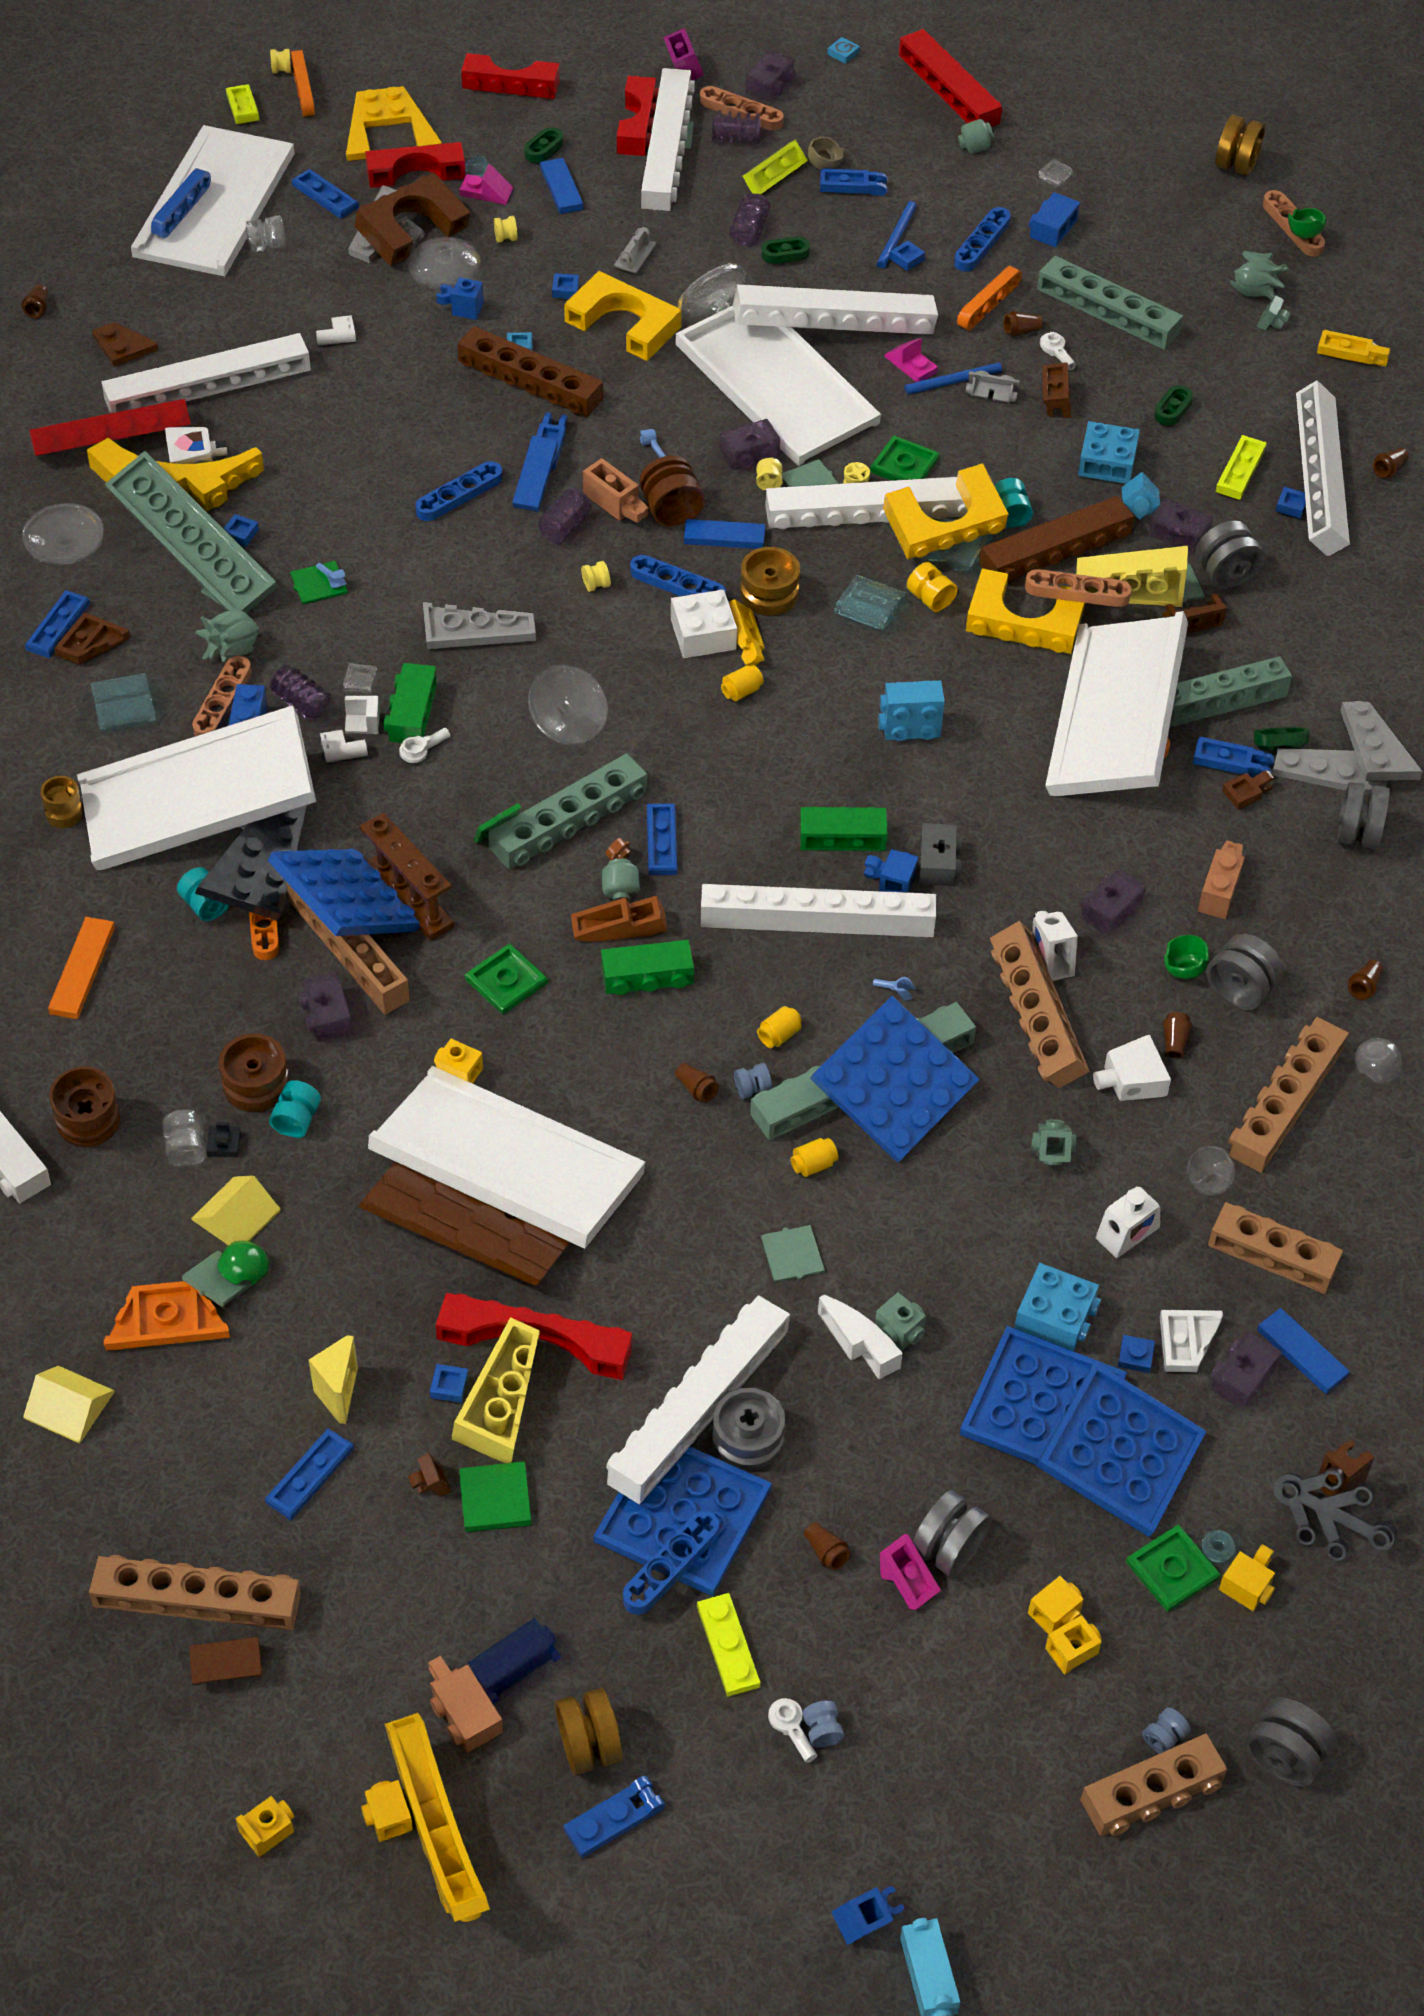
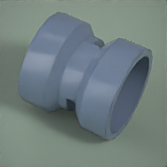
M765 1063L756 1064L753 1069L746 1070L741 1068L734 1071L735 1085L742 1100L752 1097L754 1093L772 1089L771 1077Z
M819 1701L807 1706L803 1710L804 1721L811 1728L809 1739L812 1747L831 1746L844 1739L843 1728L836 1720L838 1710L835 1702Z
M1167 1707L1158 1715V1721L1149 1724L1143 1730L1142 1735L1145 1742L1160 1754L1176 1747L1178 1741L1185 1740L1191 1733V1727L1178 1711Z

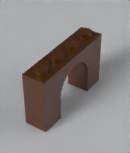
M432 173L426 177H420L407 186H401L397 191L383 195L368 205H362L357 209L354 227L381 257L392 266L409 258L413 245V239L396 222L394 218L396 215L404 212L420 213L428 217L449 238L467 228L471 212L438 176Z

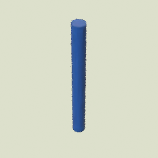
M909 201L876 263L877 267L885 269L890 260V251L896 248L917 207L915 202Z
M999 362L906 384L904 390L909 395L969 380V371H985L993 375L1001 373L1002 366Z

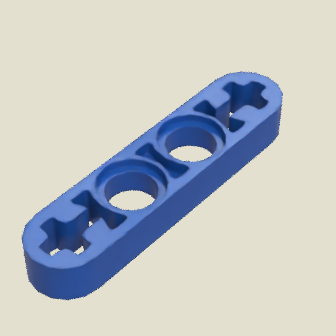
M195 168L154 216L151 222L152 234L167 238L208 190L211 182V175L208 171Z
M996 207L988 212L957 250L954 265L958 270L971 271L979 264L1009 227L1011 217L1009 210ZM991 231L994 234H984L983 232ZM980 245L982 248H973L971 246Z
M493 461L485 462L419 498L415 504L417 517L423 521L435 520L498 485L502 481L501 465ZM468 483L476 485V487L470 489L463 486ZM446 495L455 496L452 500H444L442 497Z
M638 555L630 562V572L633 578L678 596L723 589L726 594L725 587L720 583L650 556ZM667 574L672 576L673 578L670 580H662L659 577L661 575ZM686 584H694L697 587L695 589L689 590L685 589L683 586Z
M703 1510L692 1515L626 1584L623 1590V1604L628 1612L635 1615L648 1612L716 1541L719 1535V1520L714 1513ZM707 1523L710 1524V1532L705 1529L702 1530L697 1536L696 1542L694 1537L698 1533V1524L701 1526H705ZM679 1544H686L691 1548L692 1552L687 1557H678L673 1553V1549ZM664 1567L669 1571L670 1575L667 1579L658 1581L651 1576L652 1570ZM645 1582H646V1584L649 1586L646 1590H645ZM645 1590L644 1601L637 1599L635 1602L632 1601L633 1593L640 1595Z

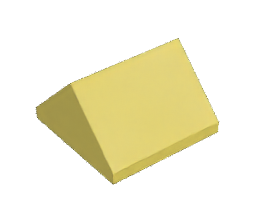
M255 1176L233 1177L192 1217V1220L229 1246L234 1241L245 1240L250 1242L281 1210Z
M348 1335L309 1359L313 1390L341 1424H346L358 1370L354 1336Z
M56 1366L36 1375L23 1417L32 1423L80 1444L114 1394V1390L63 1367Z

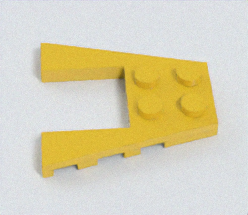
M404 86L356 92L346 151L347 161L366 159L365 151H370L365 128L411 122L417 146L442 143Z

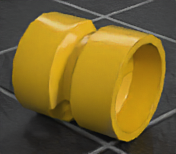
M929 562L919 565L913 570L907 580V589L918 599H922V602L936 613L952 603L958 590L954 582L947 576L942 575L941 571Z

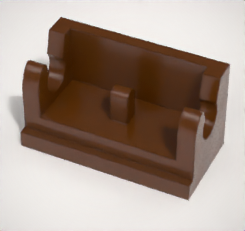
M1068 362L1042 365L1043 404H1046L1048 416L1054 417L1053 410L1059 408L1062 410L1064 418H1072L1071 381Z
M1214 593L1210 594L1213 601H1208L1205 605L1194 606L1188 609L1176 611L1172 604L1165 605L1167 611L1162 613V617H1174L1176 612L1184 611L1188 621L1187 634L1223 625L1227 607L1222 603L1218 594Z
M1354 1441L1344 1443L1333 1453L1331 1451L1327 1452L1318 1474L1325 1473L1331 1467H1336L1343 1472L1344 1482L1336 1490H1330L1326 1487L1319 1489L1326 1496L1355 1489L1360 1483L1366 1482L1375 1457L1369 1451H1366L1356 1459L1350 1458L1347 1451L1353 1449ZM1334 1474L1328 1475V1479L1331 1482L1338 1483L1337 1476Z
M258 1637L189 1646L192 1685L194 1686L201 1685V1683L253 1676L263 1677L261 1644Z

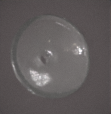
M440 236L427 239L413 248L407 259V268L412 278L424 286L440 289L442 284H446L454 288L459 277L473 280L478 275L481 269V256L473 245L462 239Z
M727 264L705 273L683 292L678 301V308L682 311L683 315L689 317L710 316L727 309L734 301L737 285H744L745 270L739 264Z
M73 503L55 504L37 511L27 520L22 531V539L27 552L39 561L54 565H68L84 560L100 547L104 538V528L100 517L88 507Z
M568 664L553 665L543 670L530 686L528 707L531 717L537 727L552 740L567 745H579L593 739L604 727L608 714L607 699L597 680L585 670ZM558 708L563 710L564 715L558 711Z

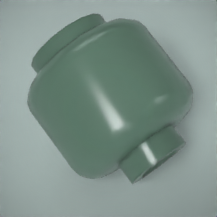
M982 119L962 125L961 135L957 136L961 149L966 148L970 154L990 149L991 142L994 141L989 122L985 123Z
M614 859L609 861L608 865L603 868L601 872L602 891L607 898L615 901L626 897L627 901L630 902V898L635 897L639 893V870L630 860Z

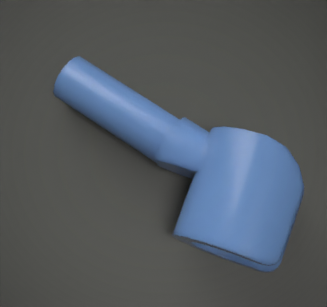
M654 429L640 431L642 446L651 445L659 458L666 456L657 443Z
M321 563L316 565V568L328 577L332 588L347 585L343 578L345 577L343 569L332 572V570H329Z
M901 977L896 982L874 979L873 981L874 986L897 991L899 996L905 1001L912 999L907 990H916L913 983L907 977Z

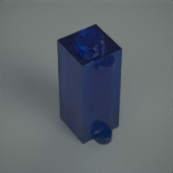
M534 1617L470 1660L467 1665L472 1670L491 1703L494 1704L499 1701V1694L549 1660L556 1662L561 1659V1656L555 1648L556 1638L550 1628L546 1625L542 1627Z

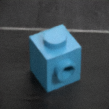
M1143 472L1122 487L1123 503L1139 520L1145 515L1154 513L1160 505L1159 489Z

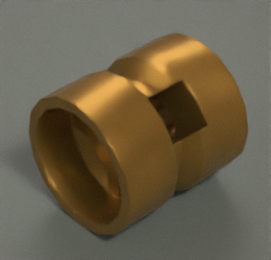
M55 776L45 781L41 786L40 794L48 823L56 828H69L79 823L83 817V809L76 782L66 776Z

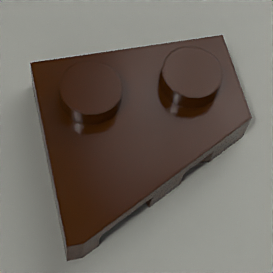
M116 322L92 330L93 338L113 367L158 351V345L155 341Z
M84 612L55 646L56 656L80 665L129 640L130 632L129 629Z

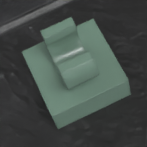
M1275 295L1264 310L1257 327L1266 330L1271 324L1272 327L1282 328L1284 322H1287L1290 316L1287 310L1280 309L1284 302L1282 298Z

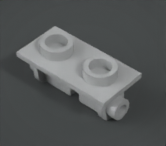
M646 227L636 230L635 236L632 237L614 264L615 268L637 274L656 245V242L650 240V232Z
M969 371V383H967L965 393L970 394V397L988 400L989 391H993V401L1010 404L1017 400L1019 380H1015V378L1008 375L999 377L990 375L985 371Z

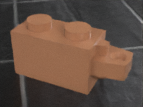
M601 458L583 470V494L620 521L627 517L638 523L648 516V507L639 499V485Z
M1226 840L1221 850L1216 849L1202 890L1197 912L1226 920L1244 862L1242 844Z
M441 1656L428 1662L430 1666L429 1671L434 1678V1681L430 1683L433 1693L430 1704L438 1718L443 1716L446 1718L450 1725L447 1727V1732L456 1746L462 1744L466 1753L503 1733L500 1715L468 1665L459 1670L456 1668L450 1671Z

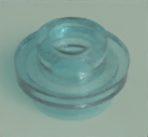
M471 156L466 163V172L469 175L481 177L484 175L489 163L484 156Z
M1214 1530L1204 1536L1201 1549L1210 1561L1224 1563L1232 1558L1235 1551V1543L1227 1532ZM1220 1544L1224 1550H1215L1212 1545Z

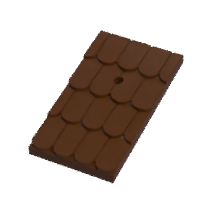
M396 1161L358 1205L363 1210L535 1286L541 1281L569 1244V1241Z

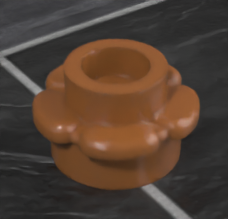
M621 838L616 839L605 852V855L610 859L609 861L627 859L631 854L629 850L630 842H625Z

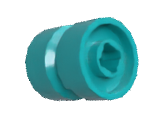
M1006 478L995 484L994 487L1008 512L1006 528L1024 526L1033 516V510L1023 482L1017 478Z
M196 867L182 876L177 884V892L187 905H190L200 920L210 922L224 914L229 905L195 894L198 885L209 873L204 867Z
M288 1081L278 1098L279 1102L276 1103L269 1117V1124L279 1134L302 1138L305 1136L311 1124L312 1116L316 1113L321 1102V1095L313 1086L305 1082Z

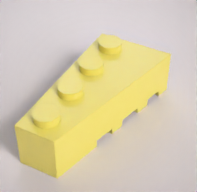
M1188 546L1077 558L1076 574L1126 581L1132 590L1129 604L1159 606L1172 604L1174 607H1182L1187 573ZM1094 587L1085 588L1090 593L1098 592Z
M510 1317L454 1422L452 1440L503 1463L512 1462L539 1330Z

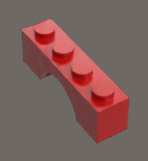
M467 53L461 70L462 89L555 99L560 82L559 63L535 61L531 66L524 69L507 70L495 65L489 55Z
M627 77L625 109L633 111L636 115L619 121L616 136L617 154L645 156L646 148H649L654 121L652 117L655 115L657 104L655 102H657L659 88H656V78Z
M461 142L365 151L370 188L382 187V185L394 186L396 180L401 175L411 171L435 173L442 181L465 179L466 177L465 159Z

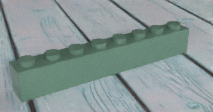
M957 1002L948 1006H941L934 1013L923 1018H916L952 1053L974 1043L976 1026ZM814 1066L806 1073L794 1079H786L779 1086L768 1091H761L751 1098L750 1115L769 1141L839 1108L810 1079L820 1066Z

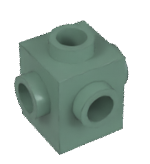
M1046 1120V1124H1038V1132L1032 1133V1151H1037L1039 1161H1044L1043 1163L1047 1165H1062V1162H1070L1071 1152H1076V1134H1072L1069 1125H1064L1062 1120ZM1058 1137V1141L1055 1144H1049L1047 1138Z
M899 1292L876 1311L875 1324L901 1351L910 1344H917L925 1334L926 1315L918 1304L911 1303Z

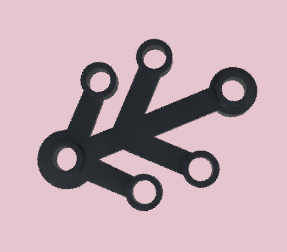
M1331 1467L1325 1473L1304 1479L1294 1473H1285L1276 1480L1274 1484L1275 1496L1281 1503L1290 1506L1298 1526L1296 1532L1297 1540L1303 1545H1311L1318 1537V1529L1314 1524L1310 1523L1305 1508L1306 1505L1317 1513L1329 1544L1326 1548V1553L1333 1561L1343 1560L1349 1551L1348 1544L1342 1540L1335 1521L1367 1537L1370 1544L1377 1550H1388L1397 1540V1530L1390 1522L1378 1521L1373 1525L1341 1508L1354 1503L1361 1506L1369 1505L1375 1497V1490L1370 1484L1360 1483L1355 1489L1322 1498L1310 1492L1322 1487L1330 1490L1338 1489L1344 1482V1474L1339 1468ZM1334 1474L1337 1476L1338 1483L1331 1482L1328 1479V1475ZM1285 1487H1292L1295 1495L1288 1494L1285 1491ZM1365 1490L1369 1494V1498L1364 1499L1360 1497L1358 1491ZM1302 1530H1309L1312 1533V1538H1306L1302 1534ZM1376 1534L1384 1535L1386 1542L1382 1543L1377 1540ZM1332 1546H1339L1343 1553H1335Z

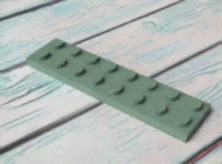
M146 451L104 484L107 490L227 611L240 610L247 614L278 588L276 581Z

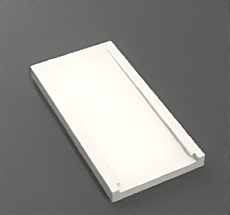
M203 125L131 246L132 257L226 276L294 156V144ZM195 168L208 171L211 175L208 190L167 238L152 234L151 222L154 216Z
M731 306L676 333V345L798 466L804 464L805 460L870 426L875 427L880 424L881 414L792 327L736 324L734 308Z
M1184 611L1176 612L1174 617L1093 627H1088L1087 623L1079 624L1045 785L1050 796L1159 786L1188 627Z
M293 705L77 774L78 782L81 786L92 854L90 857L96 870L108 869L316 802L299 719Z
M434 1066L428 1070L424 1080L377 1131L374 1130L369 1135L368 1149L584 1249L644 1174L645 1161Z

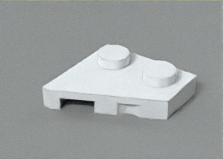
M1161 1310L1160 1325L1165 1372L1198 1371L1223 1316L1222 1311Z

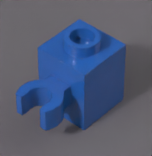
M459 277L454 288L446 284L440 286L441 293L436 294L438 304L447 305L451 303L452 315L477 319L484 304L483 282Z
M893 849L890 850L886 862H883L876 856L868 855L864 864L866 866L864 876L872 879L879 877L880 892L909 893L917 874L919 857Z
M876 1887L831 1911L847 1945L894 1921L892 1917L903 1911V1904L891 1907L887 1902V1896L896 1891L894 1887H887L880 1892Z

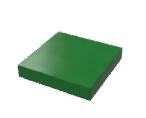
M893 435L871 465L870 473L891 481L925 479L939 460L940 453Z
M510 943L464 974L465 980L502 1015L548 984V978Z
M525 1461L459 1468L465 1532L531 1525Z
M1179 1524L1126 1558V1563L1167 1612L1220 1579L1221 1575Z

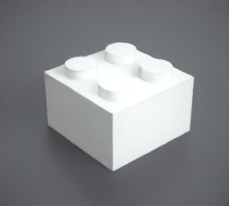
M724 589L671 598V622L683 658L736 650L737 627Z

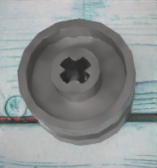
M1227 521L1210 529L1201 538L1195 551L1198 562L1207 572L1214 586L1219 589H1229L1249 582L1258 574L1265 560L1263 549L1254 540L1248 527L1241 521Z
M1349 781L1338 817L1337 843L1352 845L1357 839L1360 828L1362 829L1360 841L1362 846L1378 850L1386 820L1390 789L1374 786L1369 793L1367 802H1365L1366 788L1364 784Z
M1245 933L1233 936L1222 948V951L1208 964L1206 970L1208 982L1214 992L1222 999L1243 1010H1251L1258 1007L1268 996V993L1281 981L1284 974L1282 961L1276 951L1258 937Z
M740 1388L725 1395L718 1402L713 1415V1448L719 1459L749 1472L769 1467L779 1458L784 1446L785 1413L779 1401L770 1393L757 1388Z
M950 1490L935 1503L915 1534L913 1544L924 1560L929 1561L936 1557V1567L953 1578L962 1571L981 1546L991 1526L992 1517L977 1506L967 1510V1500L955 1491Z
M1277 1697L1270 1700L1264 1709L1260 1722L1254 1725L1247 1736L1245 1746L1248 1754L1261 1768L1285 1783L1305 1787L1311 1785L1321 1768V1762L1327 1759L1337 1740L1329 1724L1315 1711L1289 1698Z

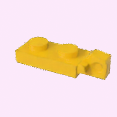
M1324 330L1318 345L1317 354L1386 366L1390 348L1375 345L1372 343V339Z
M733 599L729 602V606L737 627V643L743 649L741 658L745 665L749 667L752 665L756 666L761 661H764L762 650L765 647L753 611Z

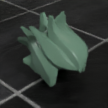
M1243 251L1242 255L1248 262L1238 270H1234L1236 282L1230 280L1231 285L1245 296H1266L1272 301L1275 297L1273 289L1285 288V285L1277 276L1289 270L1286 264L1277 266L1271 261L1272 253L1263 254Z
M229 610L216 615L211 620L206 619L204 616L201 617L206 629L198 630L195 634L205 638L207 643H209L202 656L204 660L208 656L210 659H213L216 655H221L222 662H226L234 656H244L254 650L252 645L257 638L259 627L245 612Z

